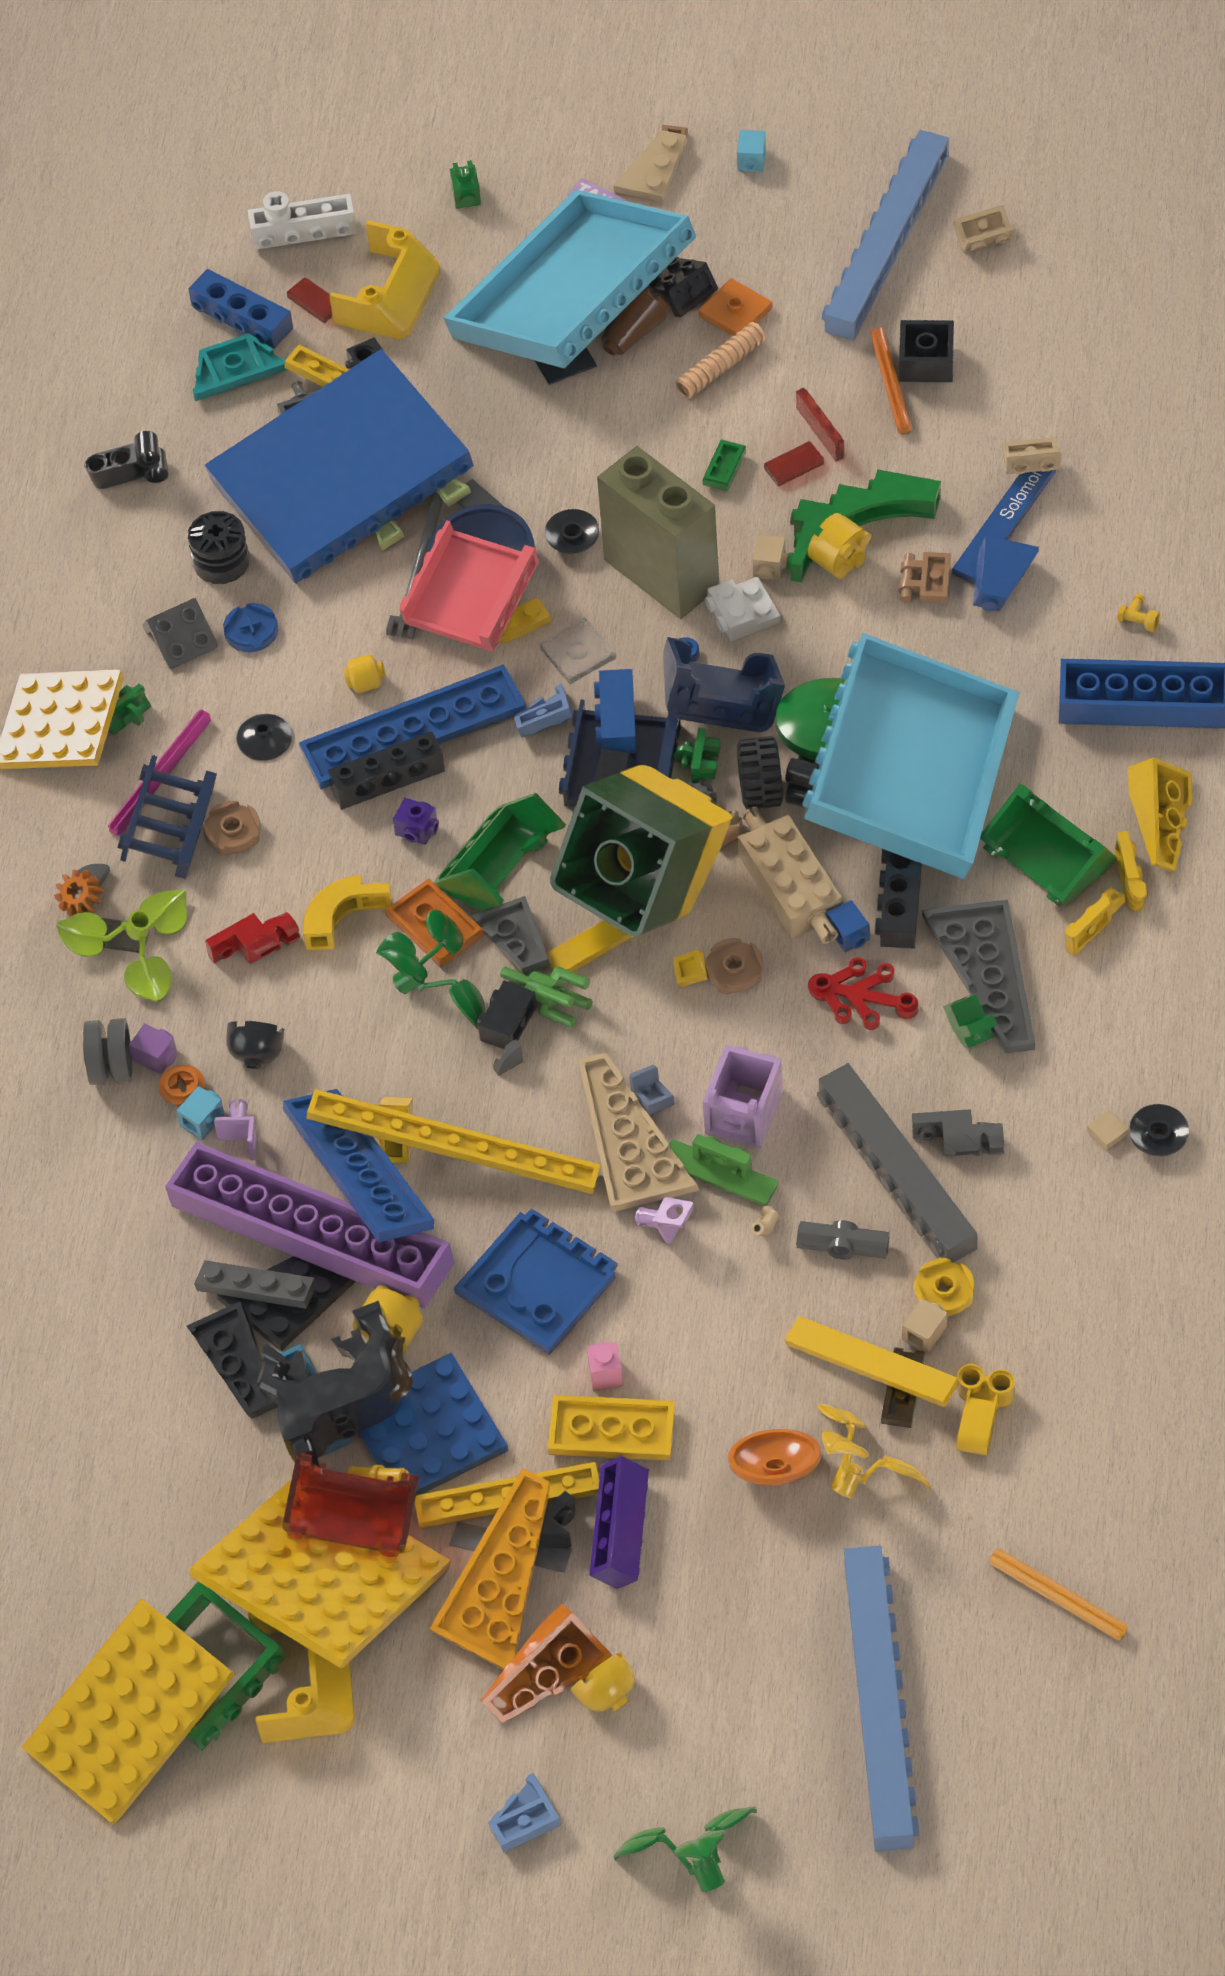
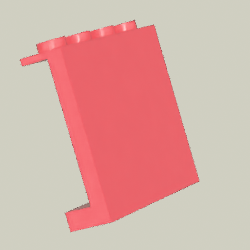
M446 520L443 528L439 529L435 536V543L431 551L426 553L419 574L414 576L408 595L400 603V612L405 624L494 652L539 564L535 548L524 545L522 551L514 550L454 531L451 522Z

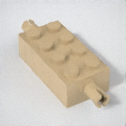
M752 807L754 815L750 809H747L742 817L751 831L738 836L739 857L788 935L793 939L815 929L823 944L829 943L826 938L827 936L831 942L838 937V932L827 918V912L842 905V897L788 814L767 823L757 807Z

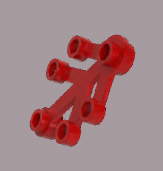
M861 957L852 958L848 967L832 975L818 973L813 975L808 981V991L811 996L816 1000L826 1001L834 1013L835 1021L839 1024H847L851 1021L852 1010L848 1005L841 1004L837 996L846 997L861 1017L863 1026L867 1030H875L879 1027L880 1015L878 1012L870 1010L865 1002L893 1007L896 1014L903 1019H911L918 1013V999L911 993L905 992L900 996L869 990L882 983H889L894 979L895 970L889 963L880 964L876 973L850 986L841 983L854 976L861 977L866 973V961ZM856 965L862 966V968L855 969L853 967ZM888 971L890 974L883 975L882 972ZM841 1012L847 1013L846 1016H840L838 1014ZM873 1018L876 1021L868 1022L867 1019Z

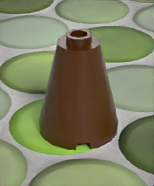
M646 287L606 327L601 341L603 349L610 355H623L663 322L669 314L668 305L659 295L656 298L649 294L651 291L649 287Z

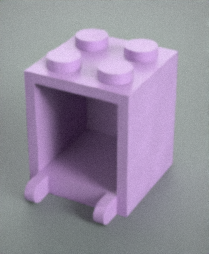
M725 1045L703 1100L705 1134L761 1148L783 1092L782 1059H778L771 1054L751 1052L740 1046L732 1047ZM739 1085L763 1091L761 1098L737 1092Z

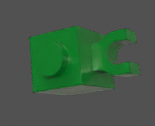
M472 160L467 161L468 166L458 167L457 162L453 163V168H450L451 187L456 209L481 205L476 167L473 165Z

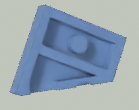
M562 683L554 687L556 694L545 701L543 697H540L529 707L514 715L521 738L527 735H535L549 726L560 725L573 717Z
M534 1773L526 1778L527 1784L517 1795L513 1793L506 1801L505 1807L498 1811L488 1822L490 1830L503 1853L561 1825L559 1816Z

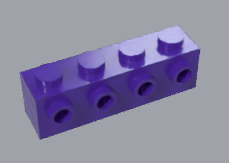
M623 1456L601 1465L589 1576L616 1589L638 1581L649 1469Z

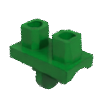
M138 683L133 688L126 685L120 690L119 699L117 700L109 727L111 734H117L131 722L138 726L144 722L142 713L148 710L151 704L145 695V688Z
M698 728L695 749L692 747L691 742L686 741L683 746H678L674 750V759L680 763L681 768L687 769L688 765L692 764V783H698L700 778L715 779L717 761L706 760L704 756L719 758L721 739L707 737V729Z

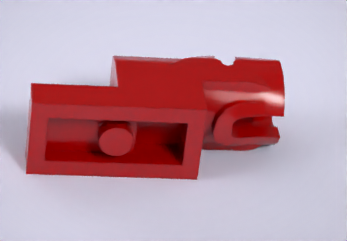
M288 912L264 921V924L261 923L255 913H252L205 940L208 956L214 964L222 959L229 958L238 950L247 962L251 964L274 951H279L281 949L280 942L289 945L300 939L301 936L298 933L300 930L297 923Z

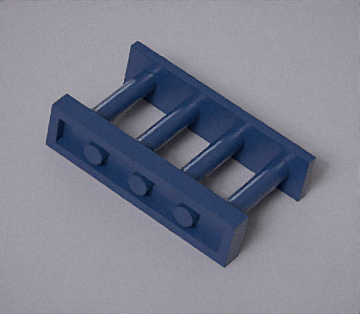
M152 755L149 765L143 764L139 780L143 781V785L128 832H122L117 848L122 849L120 861L126 862L129 850H136L173 861L172 864L177 865L175 876L186 879L212 796L217 773L206 770L203 781L198 780L195 782L155 770L157 756ZM154 781L193 792V796L198 797L197 802L186 804L148 793L150 783ZM145 803L187 815L186 818L191 819L189 826L184 825L180 827L142 816L143 805ZM139 826L180 838L179 841L184 842L182 849L176 848V850L135 839L133 837L136 827Z

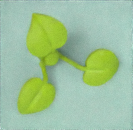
M167 890L147 897L141 903L140 908L130 914L128 922L123 921L121 926L105 936L107 926L100 916L89 912L78 913L58 921L56 925L57 932L61 941L70 951L79 956L93 957L102 952L103 941L108 942L120 932L126 930L127 935L131 939L139 940L140 961H133L126 967L124 972L125 984L132 993L154 1002L161 1001L170 989L171 970L167 962L159 956L145 958V941L151 927H154L158 933L163 935L175 934L184 927L187 919L186 891Z

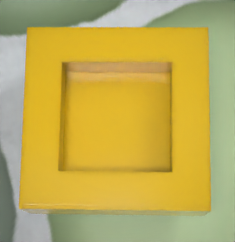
M699 949L673 958L676 980L680 987L683 988L708 979L704 954Z

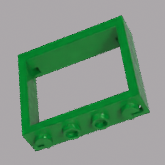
M197 1582L166 1616L168 1620L185 1632L211 1603L265 1648V1651L196 1728L193 1727L187 1734L186 1738L203 1751L213 1739L217 1741L221 1733L220 1731L228 1722L234 1721L240 1715L242 1706L249 1698H254L259 1694L263 1683L271 1674L273 1675L279 1671L278 1666L287 1656L281 1646L213 1590Z

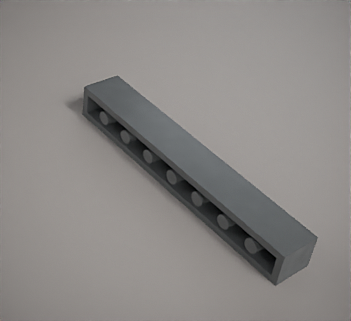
M847 1063L819 1078L817 1097L820 1103L825 1108L829 1107L837 1126L847 1131L852 1146L856 1150L860 1149L865 1155V1162L871 1171L876 1170L880 1175L884 1189L888 1193L892 1192L902 1213L905 1215L908 1213L912 1218L917 1233L927 1238L936 1258L951 1259V1262H955L977 1250V1232L851 1065Z

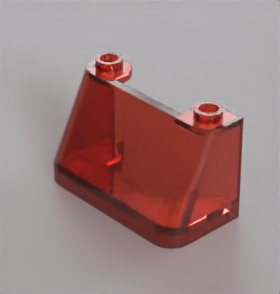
M297 1452L282 1524L283 1530L287 1532L289 1537L293 1539H305V1537L376 1550L381 1555L387 1557H397L398 1554L405 1551L419 1476L404 1473L402 1481L393 1482V1476H388L387 1481L338 1472L326 1469V1463H320L319 1468L312 1464V1455Z

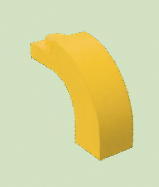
M355 875L339 879L323 888L312 899L305 913L303 936L306 950L335 949L336 927L346 915L359 910L387 909L392 905L390 883L374 882L363 884L362 876Z

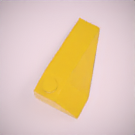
M1153 757L1128 767L1129 796L1151 864L1166 871L1174 872L1176 871L1182 846L1180 840L1181 829L1186 828L1187 819L1184 817L1186 808L1191 807L1193 799L1192 772Z

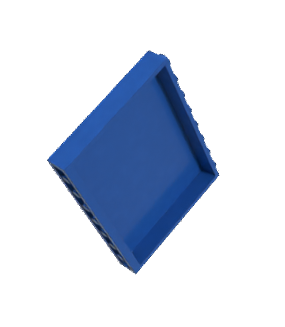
M380 349L204 466L213 484L296 584L302 579L311 576L320 567L331 563L346 550L355 547L358 542L367 536L376 533L391 520L399 518L402 513L414 505L420 504L435 491L444 488L447 483L459 475L465 474L474 464L470 452L387 354Z

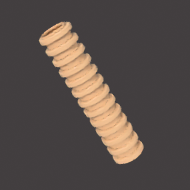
M754 322L749 323L747 327L736 333V336H732L724 345L719 346L718 350H714L712 354L706 356V359H702L694 368L689 369L688 373H684L682 377H679L676 380L678 391L684 397L691 399L694 394L700 392V389H704L712 380L717 379L724 371H727L730 366H734L742 357H745L754 348H757L760 343L765 342L764 330Z

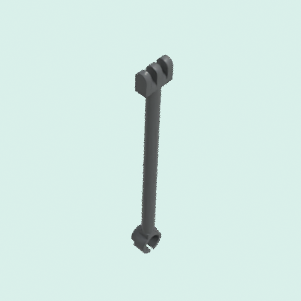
M436 491L434 492L405 596L408 595L414 576L419 574L423 566L430 538L436 529L443 500ZM401 612L399 616L390 615L386 635L392 636L394 628L398 627L397 637H403L405 629H408L407 638L414 639L416 627L405 624Z

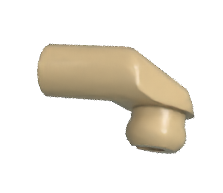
M764 1206V1211L759 1212V1218L763 1221H754L751 1224L750 1230L752 1234L756 1236L771 1235L779 1221L778 1211L773 1210L771 1206Z

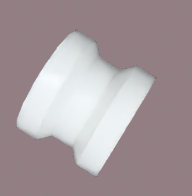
M274 191L268 193L263 198L265 218L269 223L280 225L290 219L289 199L285 193Z

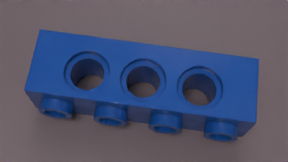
M208 268L188 288L191 306L195 310L214 317L220 323L224 322L239 333H250L260 343L274 349L293 330L290 310Z

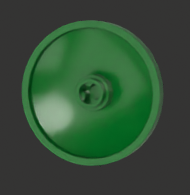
M821 678L811 680L793 688L782 698L776 712V727L780 739L790 750L805 758L816 761L820 748H825L826 745L825 742H822L826 727L832 725V721L828 720L834 704L838 705L839 700L834 699L840 683L844 684L845 679Z

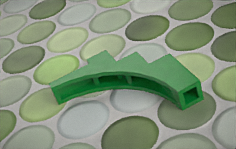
M877 469L874 480H869L867 489L839 484L836 494H831L829 504L800 499L798 508L792 510L790 525H794L795 551L794 553H789L787 560V569H791V581L802 583L809 566L813 562L808 556L810 541L814 534L819 537L823 531L820 525L828 517L839 513L858 526L896 517L935 519L941 500V481Z

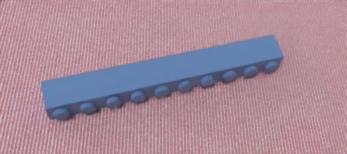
M919 130L916 138L911 139L908 146V154L906 157L901 158L898 173L892 176L887 194L884 193L882 195L878 212H873L870 227L868 230H864L859 249H854L849 268H844L841 283L839 286H835L830 305H825L823 309L822 320L825 321V332L855 340L949 156V137Z
M881 1545L845 1548L844 1564L875 1851L913 1848V1836H919L918 1817H911L910 1807L916 1806L914 1787H908L907 1777H913L911 1757L905 1758L904 1748L909 1747L908 1728L901 1727V1718H906L905 1700L898 1699L897 1691L898 1689H903L901 1670H895L894 1661L900 1660L898 1641L892 1642L891 1632H897L895 1613H889L888 1604H893L892 1585H886L885 1576L890 1575L889 1557H883Z

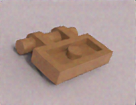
M923 552V560H915L914 554L906 553L900 568V572L903 575L902 581L899 582L898 590L901 594L900 600L903 603H909L914 593H920V602L947 603L951 553ZM921 574V580H913V576Z

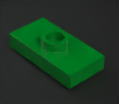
M721 439L702 479L703 485L728 492L746 454V446Z

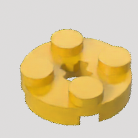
M938 1258L925 1263L920 1268L919 1274L914 1281V1295L917 1302L922 1298L929 1303H937L947 1312V1316L962 1312L970 1307L973 1302L974 1277L964 1264L960 1263L958 1265L951 1262V1259ZM944 1282L946 1286L951 1285L952 1287L949 1291L942 1292L938 1290L939 1284Z

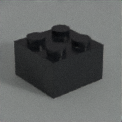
M900 320L899 382H953L954 321Z

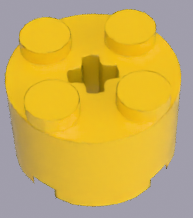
M835 513L820 525L823 531L819 537L815 534L812 537L808 547V556L838 579H843L854 566L859 568L866 560L864 551L871 539V534L847 517Z
M378 1285L370 1293L363 1306L379 1300L385 1311L387 1323L393 1337H405L403 1354L423 1323L422 1314L418 1309L420 1303L413 1296H403L385 1285ZM354 1319L353 1329L359 1328L360 1333L369 1340L370 1335L363 1331Z

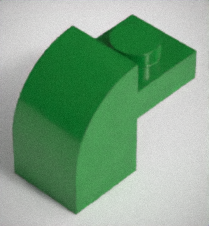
M977 994L968 995L943 1006L954 1033L965 1048L973 1047L994 1038L990 1028L997 1026L993 1015L985 1016Z

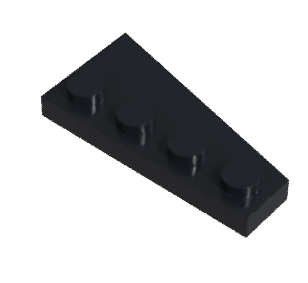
M241 1301L186 1326L251 1419L278 1407L276 1402L261 1393L257 1385L263 1359L245 1306Z

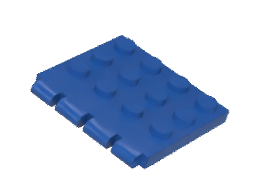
M530 1209L526 1214L520 1212L455 1285L454 1292L550 1355L616 1278L614 1271L618 1263L601 1252L594 1257L596 1254L595 1248L578 1237L571 1241L573 1234L554 1222L550 1223L546 1228L549 1219L534 1209Z

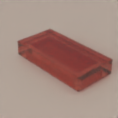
M304 277L287 291L288 299L324 324L333 317L330 294L308 278Z
M808 441L764 463V470L779 487L824 465V457L811 441Z

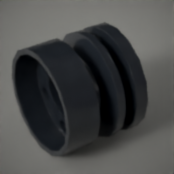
M211 511L200 515L192 522L188 529V542L196 574L202 580L212 584H226L241 577L249 566L248 546L246 544L245 529L241 520L234 514L225 511Z

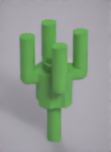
M503 967L500 972L501 978L535 991L536 1001L541 1002L539 1008L541 1016L567 1027L573 1028L577 1018L554 1009L555 1005L561 1004L570 1008L574 1004L586 1010H589L592 1006V999L565 989L563 983L565 981L586 990L590 985V979L564 968L555 967L551 976L535 971L527 976L507 967Z

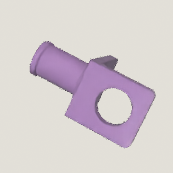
M233 1099L229 1103V1117L215 1118L217 1139L247 1140L250 1160H255L257 1132L254 1116H246L248 1104L245 1100L239 1099V1105L236 1108V1099Z
M664 1197L658 1210L645 1207L638 1208L635 1222L638 1223V1226L657 1228L665 1243L671 1244L679 1228L684 1227L694 1208V1204L691 1201ZM676 1207L683 1208L680 1216L675 1209Z

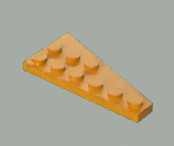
M524 1468L521 1469L429 1628L432 1633L502 1670L507 1667L517 1652L551 1487L549 1481Z

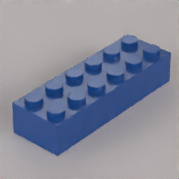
M1061 658L1059 724L1225 728V663Z

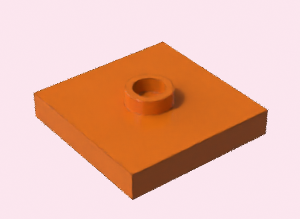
M730 278L698 310V315L728 334L736 336V333L747 327L749 323L754 322L757 324L773 308V303Z

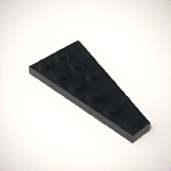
M293 1256L267 1270L313 1277L317 1285L306 1309L217 1294V1298L226 1307L241 1301L245 1306L251 1327L282 1351L356 1281Z

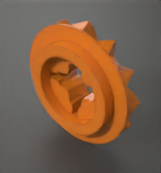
M177 1065L169 1068L162 1074L158 1084L160 1095L164 1098L166 1104L170 1102L176 1107L183 1104L198 1086L205 1090L203 1074L197 1068L190 1065ZM179 1079L186 1086V1092L184 1093L178 1088Z

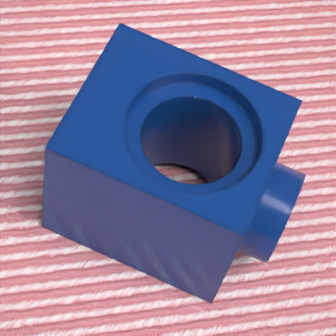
M852 900L827 912V918L838 932V937L835 940L845 953L853 948L862 947L870 940L869 923Z

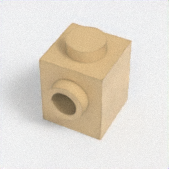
M758 534L752 559L753 577L781 579L782 569H787L789 553H786L785 537Z
M921 1298L902 1325V1340L928 1354L947 1328V1312L939 1304L929 1303Z

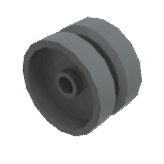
M126 1018L110 1020L107 1027V1038L104 1025L100 1020L84 1022L83 1056L90 1085L106 1083L109 1077V1065L112 1078L116 1083L132 1081L133 1066L129 1048L131 1039Z

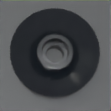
M567 509L556 513L549 519L545 527V537L549 545L559 552L568 554L580 553L596 543L599 537V524L593 515L584 510Z
M255 715L247 719L239 727L236 737L237 745L240 751L251 759L260 761L271 760L279 757L289 748L292 741V731L289 724L277 715Z
M1152 1104L1141 1108L1134 1114L1130 1122L1129 1134L1133 1144L1142 1152L1152 1156H1168L1176 1153L1185 1145L1189 1136V1125L1185 1116L1176 1108L1164 1104ZM1159 1133V1134H1162L1163 1136H1162V1137H1157V1136H1154V1135Z

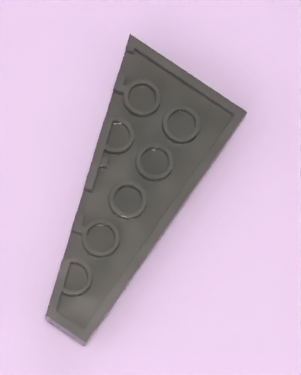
M1008 900L922 910L924 921L969 994H977L985 1016H994L997 1026L991 1028L1005 1053L1035 1050V1040Z

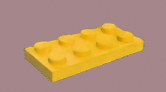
M553 1395L548 1455L605 1458L623 1456L627 1459L671 1461L675 1401Z

